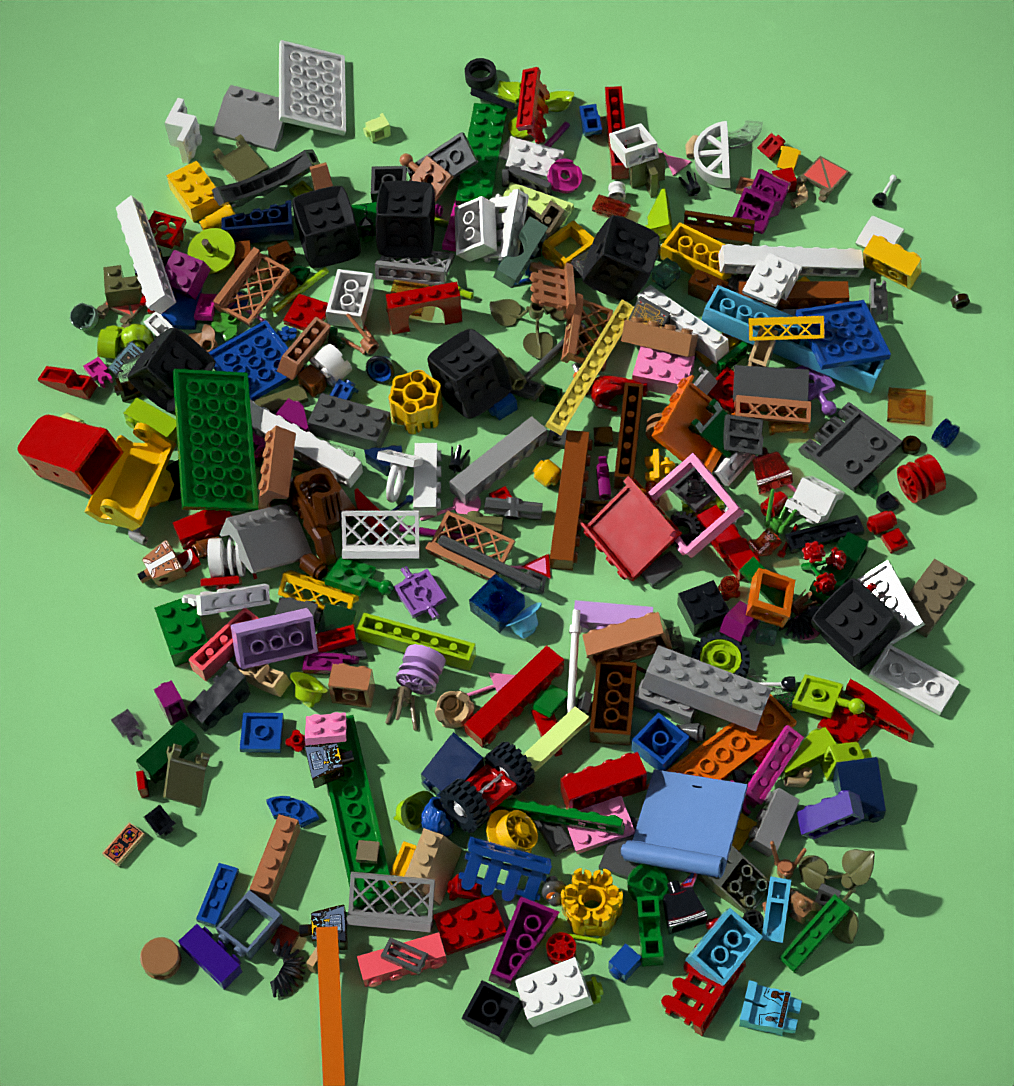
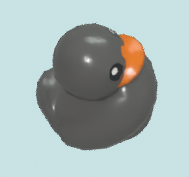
M550 876L542 883V896L551 906L557 907L561 904L562 889L565 891L567 885L559 881L557 877Z

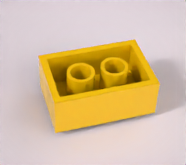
M197 161L166 175L170 190L193 222L216 212L224 206H219L215 201L212 189L216 186Z
M873 235L863 251L864 267L910 290L921 273V258L917 253L908 252L901 245L888 242L883 236Z

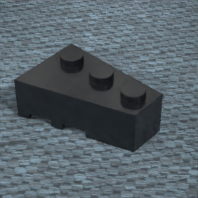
M230 661L226 665L228 669L220 677L218 675L215 676L213 679L215 683L207 691L203 689L187 707L190 717L204 731L216 726L222 717L229 715L239 703L245 702L250 695L246 677Z

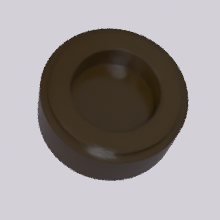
M965 293L951 298L952 307L955 309L964 308L970 303L969 296Z
M906 436L903 439L901 448L906 454H917L920 451L921 441L916 436Z

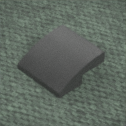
M725 415L724 450L761 456L763 420Z

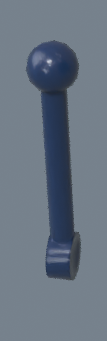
M407 495L406 500L391 511H397L405 504L412 503L413 496Z

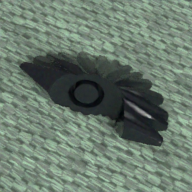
M809 605L808 609L800 616L792 619L790 617L784 627H780L778 630L781 631L788 628L785 636H788L793 630V639L797 636V639L800 640V635L802 639H805L804 634L809 638V634H814L811 629L813 627L811 619L821 606Z
M277 938L272 952L280 957V959H283V966L274 980L270 982L274 998L277 995V990L281 997L284 996L283 990L287 995V989L292 992L290 984L298 987L299 985L292 977L303 980L301 975H305V972L299 969H306V967L301 966L306 964V962L301 961L304 960V956L294 958L300 950L297 949L290 954L293 944L291 943L288 947V941L285 942L281 949L279 938Z

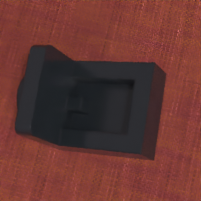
M158 805L143 817L157 837L162 834L166 837L174 830L172 826L176 824L161 805Z

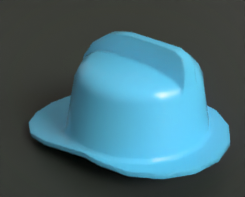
M539 602L526 608L512 622L505 626H510L514 633L522 639L529 637L538 626L536 611L542 606V603Z

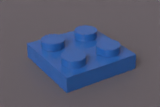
M243 713L240 752L281 753L283 713Z

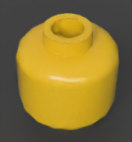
M549 459L541 460L533 470L534 479L544 487H549L551 484L555 486L561 478L559 476L561 472L560 467Z

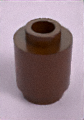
M312 553L304 554L299 561L300 569L312 578L321 580L328 572L326 564Z

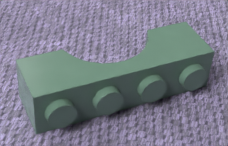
M529 217L518 236L523 245L524 253L516 257L505 256L493 278L510 288L513 287L514 283L518 284L523 277V274H521L522 270H527L532 262L529 259L531 256L535 257L540 248L537 246L539 243L543 244L548 235L545 233L548 227Z

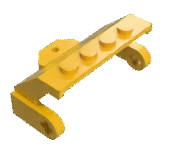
M137 423L133 430V434L145 443H133L123 435H119L116 439L124 453L95 493L91 495L84 513L98 522L124 527L133 531L142 526L149 508L158 506L170 497L174 483L166 467L176 443L145 423Z

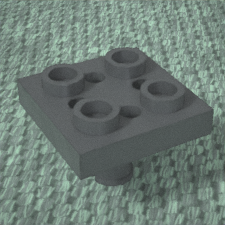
M695 467L670 487V491L695 513L718 496Z

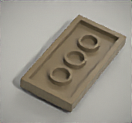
M935 558L908 593L925 623L916 632L926 638L968 580L966 576Z

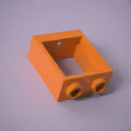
M758 568L752 577L746 616L783 628L790 618L796 580L767 569ZM761 584L785 591L783 608L758 600Z

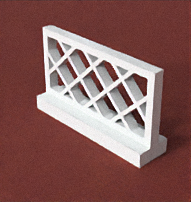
M419 511L341 512L342 559L419 558ZM346 516H354L358 522L351 527L346 523ZM368 516H373L378 520L372 528L364 522ZM387 516H393L397 520L391 528L383 521ZM406 516H415V523L410 528L402 521ZM360 523L369 530L362 537L354 530ZM380 523L388 530L382 537L374 531ZM399 523L407 529L401 537L393 531ZM351 532L359 539L355 544H347V536ZM410 532L415 537V544H407L403 538ZM370 533L379 539L374 544H369L364 540ZM389 533H392L398 539L394 544H388L384 540Z

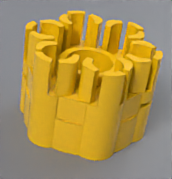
M414 370L413 372L396 376L392 381L388 397L392 422L404 425L406 431L412 435L416 434L415 427L418 433L423 429L422 423L424 428L431 429L430 422L432 421L433 428H436L439 425L438 414L441 408H443L439 381L433 379L423 370Z
M582 868L574 871V876L572 875V884L567 885L565 891L563 889L561 891L562 913L572 927L574 934L604 937L611 932L612 927L622 915L623 893L622 891L619 892V888L613 885V879L609 870L603 869V874H601L599 869L591 875V872L586 869L584 874H582ZM590 900L597 901L600 904L597 908L593 909L584 906Z

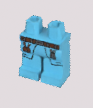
M749 980L739 1026L776 1033V1035L780 1036L783 1035V1032L795 1033L798 1020L788 1018L787 1013L799 1014L802 1000L791 997V992L757 985V982Z

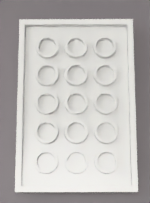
M281 40L279 43V121L344 136L346 133L345 56Z

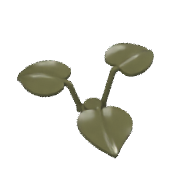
M512 299L491 301L489 304L492 317L502 326L509 327L515 325L516 318L521 319L528 312L530 317L536 320V333H529L525 336L523 347L528 354L537 359H542L553 348L552 336L548 332L539 333V320L543 317V314H550V317L556 321L566 320L563 317V310L558 311L556 308L548 306L541 307L533 302L522 313L518 302Z
M858 849L847 851L842 858V867L846 873L840 875H826L829 870L828 864L822 858L814 855L802 857L798 867L803 882L811 889H819L821 883H826V879H841L842 885L849 889V892L842 899L845 903L852 893L856 892V887L869 881L874 868L875 852ZM850 910L832 931L839 940L848 944L854 943V938L859 928L858 917L853 910Z

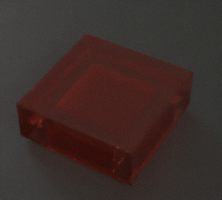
M280 924L271 940V944L275 946L277 938H279L281 949L286 941H288V947L291 943L294 946L300 934Z

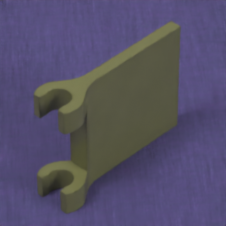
M241 134L235 137L238 147L225 156L219 148L213 151L215 154L213 156L214 159L227 170L236 182L258 175L268 169V166L252 150Z
M173 744V747L168 746V765L163 798L198 808L201 807L205 770L210 754L201 752V755L197 754L195 756V762L179 758L182 750L181 745Z

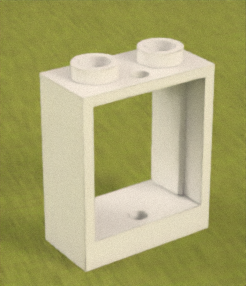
M641 123L609 134L611 149L626 168L659 158L657 142ZM640 140H642V141L644 142V143H642V144H639V145H636V146H633V147H630V148H627V149L624 147L625 145H628V144H631V143H634V142H637V141H640Z

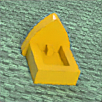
M781 146L780 150L782 151L777 168L785 169L792 167L793 171H795L801 151L792 147Z

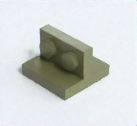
M664 152L658 153L659 158L630 167V185L632 189L645 185L651 198L657 196L658 189L660 188L659 181L665 180L666 157Z

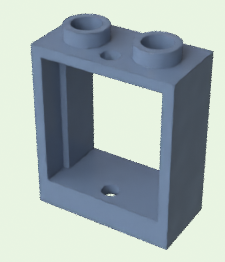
M249 890L216 927V930L219 934L218 939L225 945L231 944L234 947L233 950L240 957L246 956L251 960L284 921L278 911ZM251 907L270 921V923L247 948L228 932Z

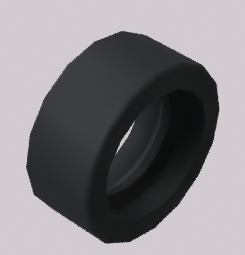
M476 58L466 64L465 80L469 87L486 90L495 84L497 79L496 66L492 61L485 58ZM477 70H485L490 73L484 78H475L471 75Z

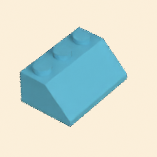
M729 908L723 912L685 961L701 975L724 986L763 936Z

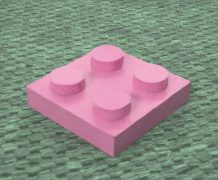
M334 712L325 715L313 714L306 716V745L346 742V713Z

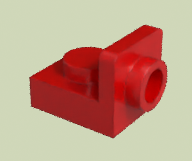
M770 133L757 149L771 160L780 151L781 146H785L784 143L786 141L780 135L775 136L773 133Z
M459 874L449 881L447 886L449 900L454 901L458 897L470 900L480 899L481 884L475 883L472 889L465 890L462 888V879H459Z

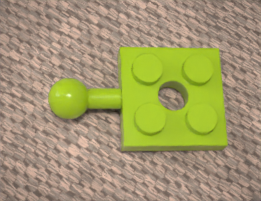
M805 674L792 702V708L831 718L836 705L849 708L853 714H860L864 711L865 704L859 698H854L851 701L840 698L843 684ZM820 694L822 697L815 698L814 695Z

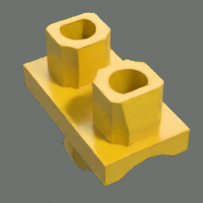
M654 449L653 455L645 457L647 469L654 468V471L645 473V480L648 484H658L665 478V475L667 476L676 468L675 463L670 461L669 457L664 458L661 456L659 449Z

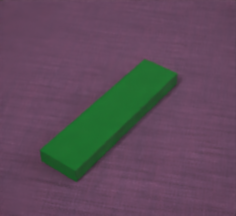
M834 894L778 958L796 973L849 913L851 908Z

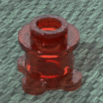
M731 575L723 577L718 589L722 593L724 601L740 597V591L738 590L740 586L739 580Z

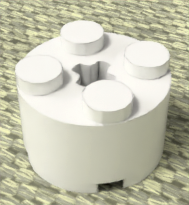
M327 344L309 361L325 376L326 382L333 388L338 379L342 380L352 371V367L348 360L344 361L341 357L343 354L332 344Z

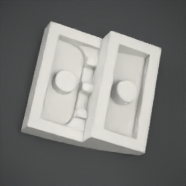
M871 216L859 235L856 245L865 249L873 235L883 236L888 242L898 244L904 229Z

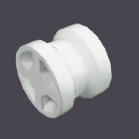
M614 181L609 184V200L613 203L623 202L626 199L625 184L620 181Z

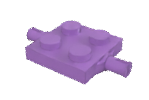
M408 566L401 568L405 579L395 585L394 590L412 618L414 619L428 612L434 621L436 618L439 619L440 615L435 608L446 602L447 598L429 570L425 569L420 573L412 574Z

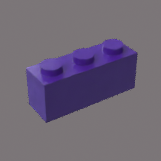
M850 790L840 791L834 797L824 798L821 802L815 805H807L803 810L797 812L801 835L812 840L864 819L860 795Z
M196 924L178 942L181 948L225 990L242 973L241 961L234 954L230 956L226 952L227 948L221 941L215 942L211 938L213 934L205 926L201 928Z

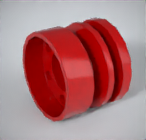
M926 454L917 458L914 462H908L906 465H901L897 468L899 485L907 499L912 503H917L921 499H926L928 495H935L946 489L944 472L939 462L931 454Z

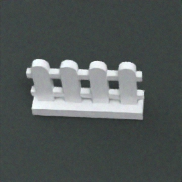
M514 189L509 196L502 197V195L496 194L495 198L490 199V201L495 203L496 227L504 225L503 230H496L497 242H501V246L497 247L496 252L481 257L487 263L491 259L502 261L505 256H519L521 241L518 239V236L524 226L529 195L519 189ZM507 208L506 213H499L500 209Z
M269 585L235 586L234 589L222 588L218 589L217 592H200V595L186 594L183 595L182 603L197 606V615L200 616L270 604Z

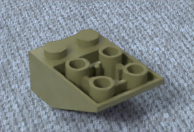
M733 845L731 846L725 871L721 878L697 875V879L709 890L744 914L749 910L756 909L767 894L770 881Z

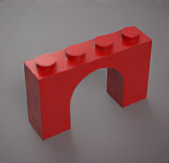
M457 282L386 294L392 335L409 332V316L415 310L426 306L440 308L445 325L463 322L461 298Z

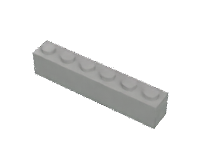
M531 416L450 480V492L465 505L470 501H474L481 492L488 490L496 480L502 479L506 472L511 468L517 467L520 461L525 457H529L536 448L543 446L547 441V429Z

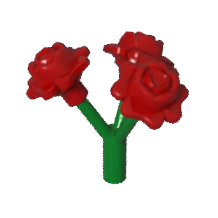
M817 541L806 543L805 547L802 548L804 559L809 560V562L801 564V569L803 571L812 570L817 576V581L814 582L817 593L822 592L826 594L834 589L837 581L834 579L833 573L828 574L825 572L820 574L816 568L824 564H833L838 570H841L847 562L846 554L843 550L839 551L837 547L831 549V556L822 561V557L826 555L823 550L824 545H818Z

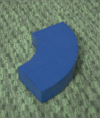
M276 796L266 799L274 819H277L279 814L294 818L299 821L301 828L320 820L317 812L303 800L291 798V796Z

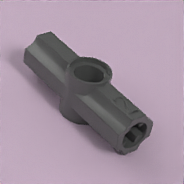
M486 497L484 514L504 516V518L519 520L521 518L541 520L543 503L523 501L515 497H508L506 499Z

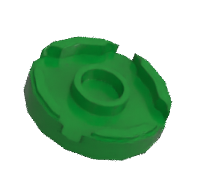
M640 864L632 869L628 875V892L636 902L637 897L658 896L660 902L663 900V896L668 893V878L660 867Z

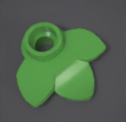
M216 313L210 326L216 334L222 333L224 340L227 342L236 336L237 328L240 326L241 321L229 314Z

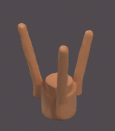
M347 313L348 319L364 338L360 341L361 347L342 337L341 339L345 340L347 345L357 349L363 355L366 353L368 355L374 354L379 348V343L373 338L366 326L363 327V331L351 315Z
M771 841L770 845L775 860L774 865L777 866V875L783 879L791 878L794 869L797 868L807 849L803 848L794 862L788 859L779 860L775 843Z

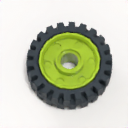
M715 632V636L710 633L707 635V638L705 636L702 637L692 650L691 658L741 677H747L750 667V654L747 651V646L745 644L742 645V641L739 642L725 634L720 635V632ZM721 660V661H723L724 663H721V664H720V663H717L716 661Z

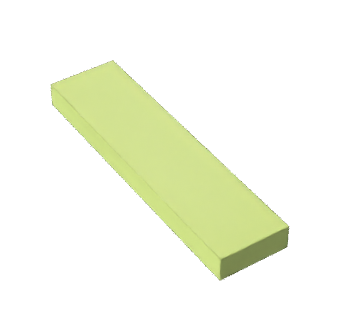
M577 707L569 711L523 754V756H527V761L531 762V768L536 772L589 723L590 718Z

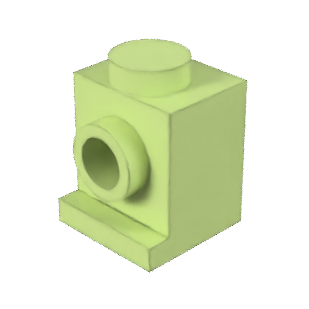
M383 113L380 114V117L365 122L366 127L363 128V131L372 143L391 136L390 124Z

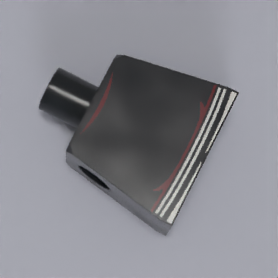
M678 880L668 883L667 887L670 893L663 896L668 934L706 924L707 912L693 888L682 889Z

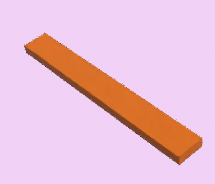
M338 926L316 927L323 1086H345Z

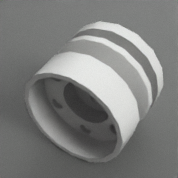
M229 537L227 546L224 545L222 538L209 539L207 553L211 578L225 577L226 569H229L231 576H236L237 569L239 576L245 577L246 566L239 559L237 543L236 545L234 544L232 537Z

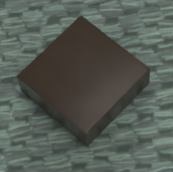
M593 427L594 447L613 446L612 427Z

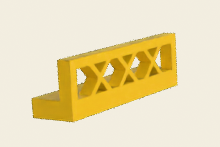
M824 316L748 318L749 341L824 338ZM820 323V335H812L807 330L812 324ZM793 324H798L804 329L799 335H793L788 331ZM801 324H809V325L805 328V327L802 326ZM761 325L766 331L761 337H753V326ZM774 325H780L785 331L780 336H774L769 330ZM787 332V333L790 334L791 336H783V335Z
M292 570L283 573L278 595L286 598L291 597L298 601L305 602L315 599L316 602L314 603L318 604V609L324 610L325 606L322 605L319 599L321 595L328 596L331 604L336 606V603L339 601L348 603V609H352L353 604L359 600L357 595L327 586L324 581ZM286 582L294 586L296 590L294 593L291 594L284 591ZM304 589L310 590L313 598L305 599L301 591Z

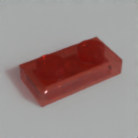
M600 194L592 206L593 212L608 217L616 215L626 218L631 210V204Z

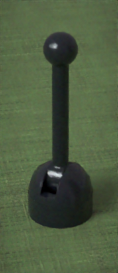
M741 769L733 770V781L746 784L755 773L748 774Z

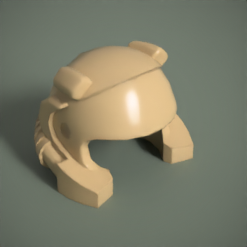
M448 691L439 697L435 716L445 728L463 727L473 715L474 703L471 702L470 697L465 692Z

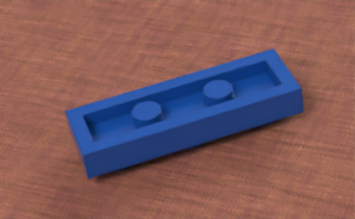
M218 863L197 915V922L212 927L218 926L238 876V868Z

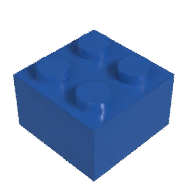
M659 712L632 739V751L634 753L638 752L639 756L654 769L667 771L689 747V736Z

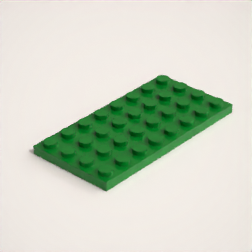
M174 369L173 383L182 510L249 512L258 510L248 373Z

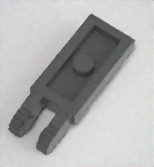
M512 165L508 168L509 180L511 182L550 196L552 195L551 183L547 180L521 170L519 166Z

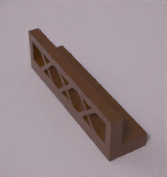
M685 210L684 225L721 243L752 246L755 220ZM688 217L696 218L697 220H688ZM707 220H712L714 223H709ZM742 225L751 226V229L743 228Z

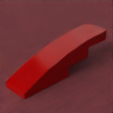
M850 679L846 686L845 694L852 698H859L864 702V712L876 717L874 725L911 743L915 731L908 722L877 694Z

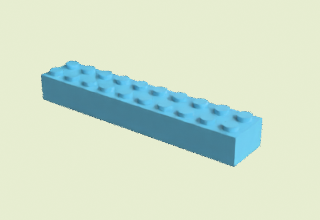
M717 285L704 308L701 320L713 329L754 345L755 341H749L748 318L795 316ZM793 324L788 331L793 335H799L803 330L798 324ZM761 325L753 326V337H757ZM774 325L771 328L779 331L778 336L785 331L780 325ZM786 332L783 336H791V335ZM807 339L776 340L773 353L868 393H871L885 363V360L821 370Z

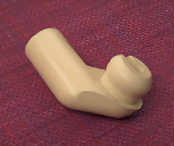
M693 135L685 144L686 156L689 159L694 158V145L698 135Z
M804 184L797 186V198L790 202L794 209L808 200V189Z
M804 767L795 777L786 776L784 778L785 787H804L811 779L812 770L809 767Z

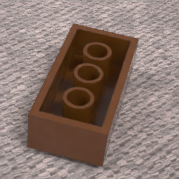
M597 660L590 724V742L630 745L637 663Z

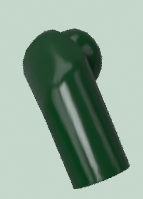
M331 327L328 333V343L336 348L343 349L346 341L337 336L338 329L336 327Z

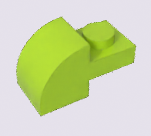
M112 325L100 330L97 342L98 357L116 358L120 351V336L124 327Z

